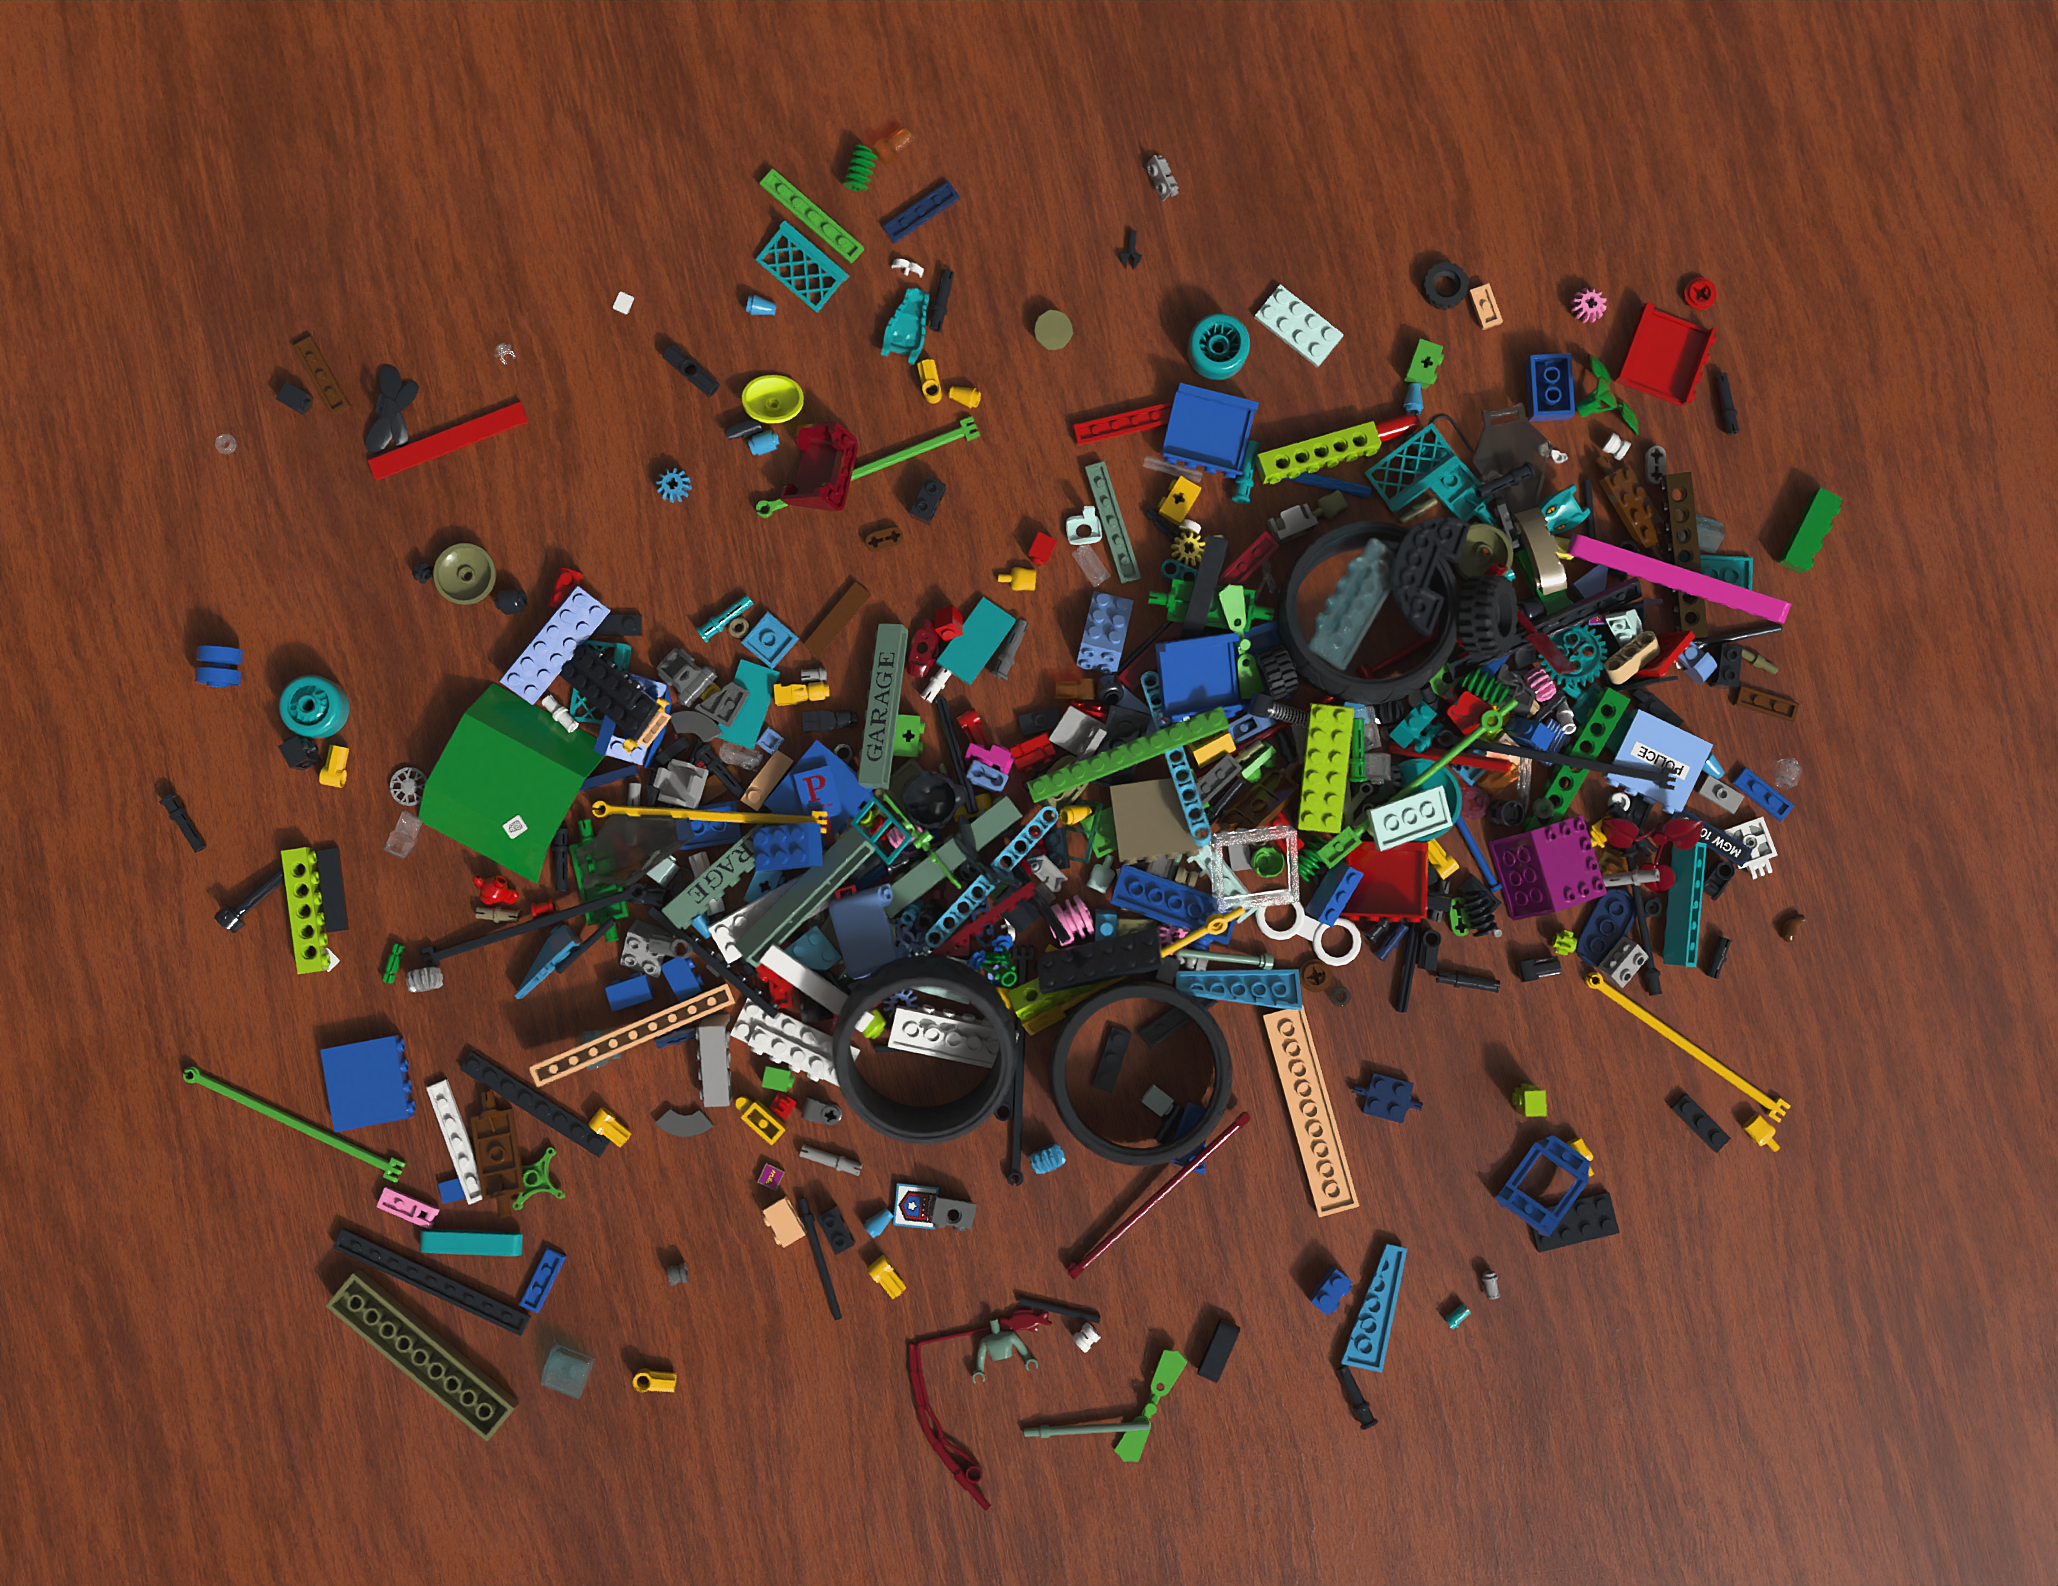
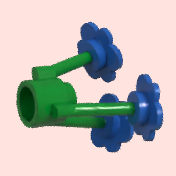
M1000 934L990 942L994 952L1000 951L1004 953L1008 966L1005 964L1000 966L995 964L990 968L985 964L987 958L985 957L986 952L984 950L975 951L972 957L968 959L967 965L976 971H979L981 968L987 970V977L991 980L992 985L998 984L999 986L1010 987L1017 978L1013 972L1016 967L1013 965L1008 953L1009 947L1013 946L1012 936L1010 934L1005 936Z

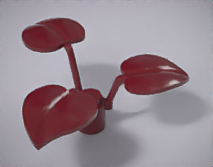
M1605 818L1602 820V826L1608 842L1617 848H1628L1632 845L1633 841L1637 842L1652 835L1653 842L1659 845L1654 864L1644 863L1640 870L1658 869L1659 881L1643 884L1654 892L1663 893L1673 886L1676 878L1674 870L1670 866L1658 864L1664 844L1668 841H1673L1674 846L1682 850L1694 847L1701 837L1703 821L1673 818L1667 823H1659L1655 829L1651 828L1650 831L1639 837H1636L1639 833L1638 827L1633 822L1625 819Z

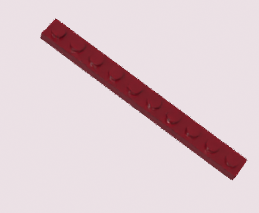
M1264 531L1218 577L1216 585H1241L1280 545ZM1173 621L1118 676L1131 691L1141 683L1144 673L1157 668L1155 643L1179 640L1184 623Z
M1031 881L928 955L939 957L950 955L949 949L954 946L958 949L967 942L966 937L971 934L975 937L984 930L982 926L987 922L992 925L1001 918L999 914L1004 910L1009 913L1016 908L1018 900L1023 898L1026 901L1035 894L1033 890L1037 888L1034 882ZM881 1000L880 1002H878L876 1005L872 1007V1009L878 1006L883 1001Z

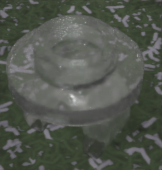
M502 342L494 348L496 352L493 355L495 358L500 356L501 362L506 365L507 362L504 356L510 354L515 359L516 355L510 350L512 346L510 343L505 344Z

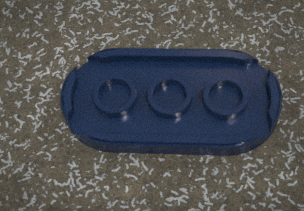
M1622 889L1607 890L1606 895L1597 898L1577 937L1576 951L1580 959L1586 964L1599 966L1623 936H1627L1637 916L1634 898L1629 892Z

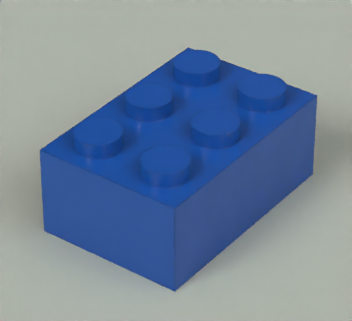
M1571 353L1530 355L1525 360L1528 422L1569 420L1575 415Z
M801 823L753 829L756 871L823 866L820 824Z

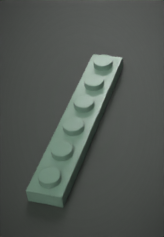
M1105 461L1086 466L1085 471L1120 582L1124 584L1140 579L1141 575Z

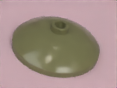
M1485 523L1471 525L1459 559L1453 565L1459 575L1467 580L1473 575H1483L1494 563L1499 565L1503 562L1508 568L1502 574L1505 576L1513 561L1512 544L1507 535L1496 526ZM1484 548L1489 550L1488 555L1483 552Z
M460 543L447 548L438 557L434 566L433 577L437 590L444 598L455 604L470 605L483 600L491 592L496 580V568L492 558L485 550L473 544ZM471 573L472 577L466 580V575Z

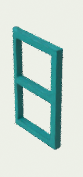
M872 796L850 823L871 843L878 855L888 865L913 839L908 831L875 796ZM875 803L888 819L870 838L857 823ZM893 822L906 838L887 857L875 842Z

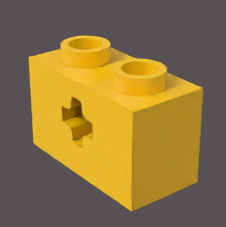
M1182 476L1179 477L1178 481L1174 479L1168 488L1171 491L1167 498L1163 497L1158 505V508H1160L1159 515L1180 526L1202 488ZM1179 496L1182 498L1178 504L1174 503L1175 499Z

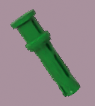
M1353 718L1352 757L1349 760V764H1351V777H1349V781L1352 782L1368 781V777H1366V764L1368 760L1364 757L1365 718Z

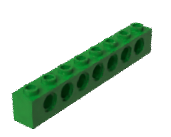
M1609 687L1604 688V690L1600 689L1594 699L1597 702L1593 708L1590 707L1587 710L1583 726H1578L1573 735L1576 738L1572 744L1569 743L1566 746L1563 754L1596 760L1631 699ZM1603 705H1607L1610 709V713L1606 717L1601 714ZM1593 723H1597L1599 726V732L1595 735L1590 731ZM1582 741H1586L1589 744V749L1586 752L1580 750ZM1556 764L1553 769L1555 774L1551 780L1548 779L1542 788L1544 793L1541 798L1537 797L1532 805L1534 810L1530 816L1527 815L1521 824L1523 826L1521 831L1529 832L1560 822L1589 770L1582 768L1571 770L1569 766ZM1562 777H1566L1568 780V785L1565 788L1559 786V780ZM1551 795H1555L1558 799L1555 806H1551L1548 803ZM1544 812L1547 815V821L1544 824H1540L1538 816Z

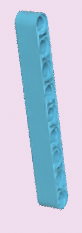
M1153 671L1144 673L1141 678L1142 688L1156 731L1175 725L1174 722H1171V719L1164 724L1158 722L1163 717L1161 704L1154 705L1152 701L1161 699L1159 677ZM1149 680L1156 682L1153 686L1146 685ZM1180 746L1165 752L1164 755L1192 840L1197 846H1206L1211 840L1210 827L1183 747ZM1173 755L1181 756L1179 761H1172L1170 758ZM1179 774H1186L1188 777L1185 780L1177 779ZM1186 793L1194 794V797L1190 800L1183 798V795ZM1192 812H1199L1201 814L1197 819L1189 817ZM1205 831L1207 835L1200 839L1196 837V833Z
M1050 806L1044 807L990 865L1010 872L1057 821L1058 812L1056 809ZM1047 810L1054 813V819L1051 822H1046L1043 819V813ZM1033 825L1038 826L1040 829L1039 836H1030L1028 832L1029 827ZM1023 841L1026 844L1025 851L1017 852L1014 849L1015 842ZM1009 856L1012 859L1011 866L1008 868L1002 867L1000 864L1001 857ZM980 875L927 932L925 936L926 943L933 948L942 945L995 887ZM975 886H980L983 889L984 893L981 898H974L971 891ZM962 901L969 904V911L964 914L960 913L957 909V905ZM946 917H952L955 920L953 928L947 929L944 927L943 920ZM932 932L939 933L941 940L938 944H932L929 941V935Z

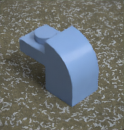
M1692 641L1690 646L1678 657V660L1686 667L1683 671L1698 685L1702 684L1717 668V663L1708 652L1704 653Z

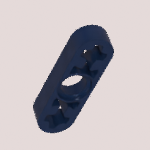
M974 888L971 891L972 896L975 895L976 891H978L979 894L984 893L983 889ZM987 896L981 902V906L986 904V909L979 908L971 912L973 922L976 921V914L983 911L987 913L990 911ZM993 924L990 925V929H986L987 934L992 936L988 944L980 940V937L983 936V931L976 935L979 945L983 947L991 946L990 942L995 939Z

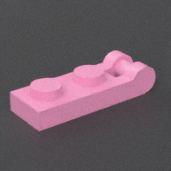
M390 1187L384 1188L376 1206L428 1229H432L433 1219L440 1210L437 1206L427 1204ZM421 1211L427 1212L425 1218L420 1217Z

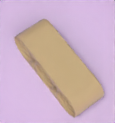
M1651 631L1640 633L1605 662L1606 672L1613 684L1625 682L1660 653V646L1655 634Z

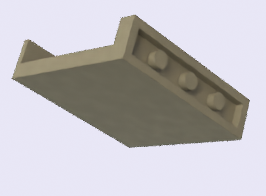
M1188 776L1177 777V779L1182 781ZM1172 778L1110 786L1120 862H1125V865L1137 864V860L1145 859V862L1158 861V857L1166 856V859L1179 858V854L1187 853V857L1197 856L1199 852L1203 851V847L1197 846L1192 840ZM1190 792L1183 795V798L1186 800L1194 797V794ZM1192 812L1189 817L1197 819L1198 812ZM1199 831L1196 833V837L1201 839V833Z

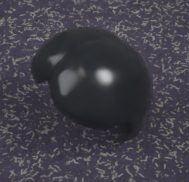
M927 770L915 774L908 779L901 792V801L905 805L908 820L913 825L922 829L937 828L948 823L955 816L958 807L963 805L968 798V792L964 785L954 782L948 775L935 770Z

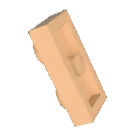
M1490 284L1474 288L1468 292L1482 330L1503 322Z

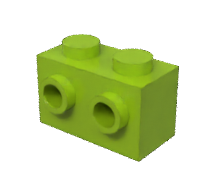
M1523 1083L1521 1087H1515V1093H1512V1102L1516 1106V1113L1523 1116H1547L1546 1090L1540 1089L1539 1085L1532 1083Z

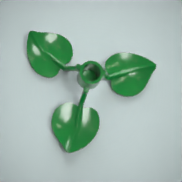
M1592 354L1588 355L1592 370L1597 376L1598 381L1597 387L1587 395V398L1576 403L1579 414L1584 418L1593 412L1598 414L1607 410L1619 409L1625 421L1635 431V435H1638V421L1634 411L1626 402L1617 404L1615 395L1610 390V376L1606 367ZM1600 400L1606 402L1609 406L1599 408L1602 405Z

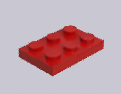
M1692 630L1660 633L1657 637L1660 653L1630 678L1644 679L1664 676L1668 668L1678 660L1679 655L1690 646L1691 641L1695 638Z

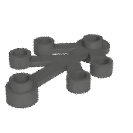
M1349 763L1343 804L1345 822L1343 820L1341 822V831L1347 826L1354 830L1368 818L1365 810L1366 807L1371 806L1375 808L1371 803L1365 804L1362 807V813L1354 821V811L1366 796L1373 792V786L1371 783H1363L1360 786V791L1352 800L1349 781L1351 764ZM1365 785H1368L1370 787V791L1368 793H1365L1363 791V787Z

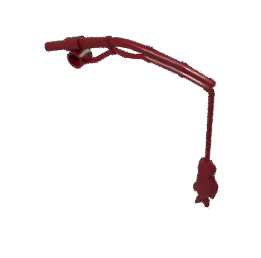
M1016 1309L1010 1317L1002 1316L998 1318L1000 1331H1038L1037 1325L1039 1323L1052 1325V1322L1047 1319L1049 1311H1043L1036 1315L1032 1309ZM991 1326L921 1340L916 1345L913 1342L908 1344L909 1375L911 1377L916 1410L925 1436L934 1452L938 1454L946 1467L952 1472L953 1478L965 1491L972 1495L985 1511L990 1508L991 1504L974 1486V1483H978L982 1479V1466L976 1463L966 1452L948 1442L944 1437L942 1427L933 1414L928 1400L920 1350L921 1345L989 1331ZM925 1410L934 1421L940 1441L934 1436L930 1428ZM943 1445L951 1448L970 1463L966 1473L950 1456Z

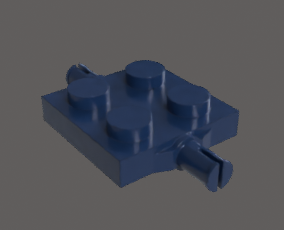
M1372 1072L1370 1082L1366 1087L1354 1084V1089H1352V1093L1364 1095L1362 1113L1402 1124L1409 1108L1421 1111L1423 1107V1102L1411 1100L1413 1082Z

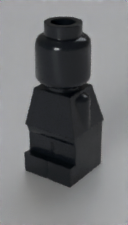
M832 710L802 712L804 733L832 731L836 728L835 726L838 729L852 728L853 725L857 724V714L851 710H838L836 714Z

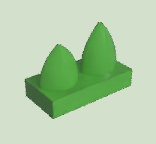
M1265 741L1263 742L1264 746L1251 755V759L1239 764L1243 769L1238 774L1253 784H1256L1262 778L1259 768L1261 765L1266 768H1273L1276 765L1275 753L1277 751Z

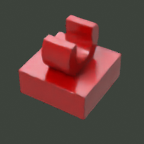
M779 1091L769 1110L786 1120L798 1101Z

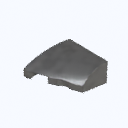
M1503 663L1495 684L1501 680V688L1509 685V690L1499 708L1511 698H1514L1518 704L1510 712L1526 718L1531 710L1536 693L1530 687L1525 686L1519 676L1515 677L1507 669L1508 666Z

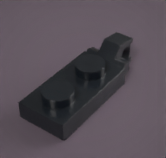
M1637 688L1630 694L1638 702L1635 705L1638 709L1677 728L1684 722L1649 691L1645 694Z

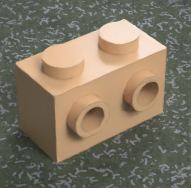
M787 1196L763 1210L764 1215L762 1217L767 1226L771 1225L775 1232L773 1233L775 1241L778 1245L782 1244L783 1248L806 1235L807 1230Z

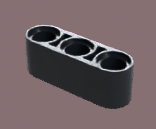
M1220 1318L1199 1364L1197 1375L1214 1383L1218 1382L1238 1338L1239 1326Z

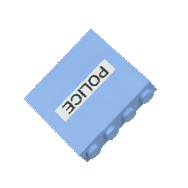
M1640 709L1632 710L1629 718L1633 720L1612 763L1661 772L1663 767L1677 769V774H1668L1669 777H1675L1676 782L1667 781V785H1673L1675 789L1659 788V782L1610 773L1602 774L1601 777L1607 779L1606 783L1611 786L1618 787L1619 785L1625 788L1624 792L1632 796L1638 794L1644 797L1643 801L1646 803L1661 805V809L1667 813L1682 812L1713 744Z

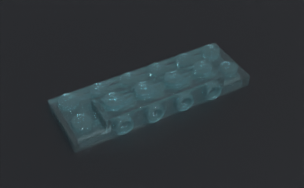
M1375 539L1369 540L1360 557L1350 560L1347 564L1346 569L1348 572L1346 576L1341 577L1336 583L1338 590L1335 595L1329 596L1326 600L1325 605L1327 608L1325 612L1320 613L1315 619L1317 626L1314 630H1316V633L1307 647L1339 670L1346 668L1392 588L1391 565L1394 552Z

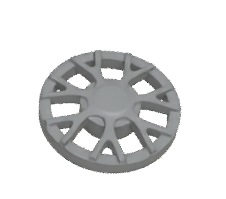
M406 767L397 771L390 782V792L393 798L398 803L406 806H414L421 803L423 796H419L416 792L418 788L424 790L423 786L425 784L418 785L417 780L423 778L426 784L428 778L425 773L412 767ZM411 771L416 772L414 779L409 778ZM401 773H404L406 779L403 781L398 777ZM394 783H401V789H394ZM401 791L405 793L402 800L397 797ZM408 795H414L415 802L409 803Z

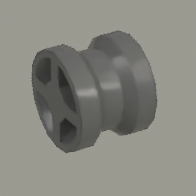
M681 1262L676 1266L673 1264L668 1265V1278L671 1286L676 1285L678 1282H689L686 1262Z

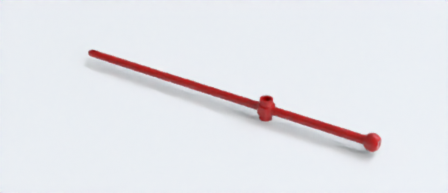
M1439 628L1433 631L1430 636L1421 638L1372 668H1369L1367 664L1361 665L1356 669L1359 675L1355 678L1376 680L1374 677L1376 674L1437 639ZM1324 695L1313 703L1327 704L1335 698ZM1310 704L1302 708L1301 711L1309 712ZM1282 720L1236 747V750L1229 754L1235 758L1243 748L1247 749L1257 740L1261 742L1292 723ZM1223 757L1195 771L1197 780L1207 774Z

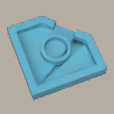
M814 926L784 950L809 969L824 972L842 958L817 926Z

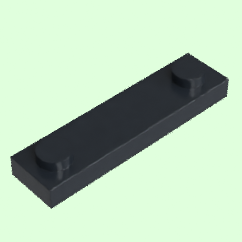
M607 615L590 636L642 637L643 616Z

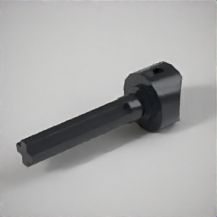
M280 868L235 908L227 904L224 905L215 914V920L222 928L230 929L232 933L238 932L246 925L242 916L246 915L285 881L284 871Z

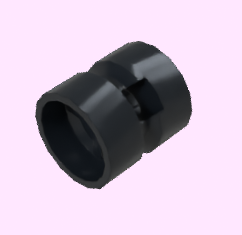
M1497 799L1489 803L1486 816L1492 825L1516 827L1524 820L1525 811L1522 804L1518 801Z

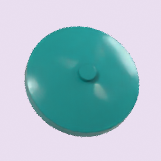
M1411 759L1398 764L1399 770L1403 771L1404 774L1402 779H1405V784H1402L1401 788L1406 787L1435 761ZM1443 766L1409 795L1442 785L1453 826L1461 811L1462 792L1455 776L1449 769ZM1386 776L1381 783L1379 793L1386 785ZM1452 826L1413 839L1412 841H1429L1438 838L1451 829Z

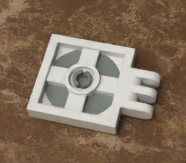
M1763 817L1722 831L1753 849L1742 867L1735 864L1736 870L1747 867L1751 879L1757 878L1755 870L1760 877L1764 876L1763 867L1767 874L1772 873L1768 859L1777 856V852Z

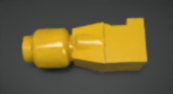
M812 682L808 686L791 684L785 687L781 684H774L775 704L777 706L796 705L808 700V698L810 701L824 700L825 697L830 696L829 685L823 682Z

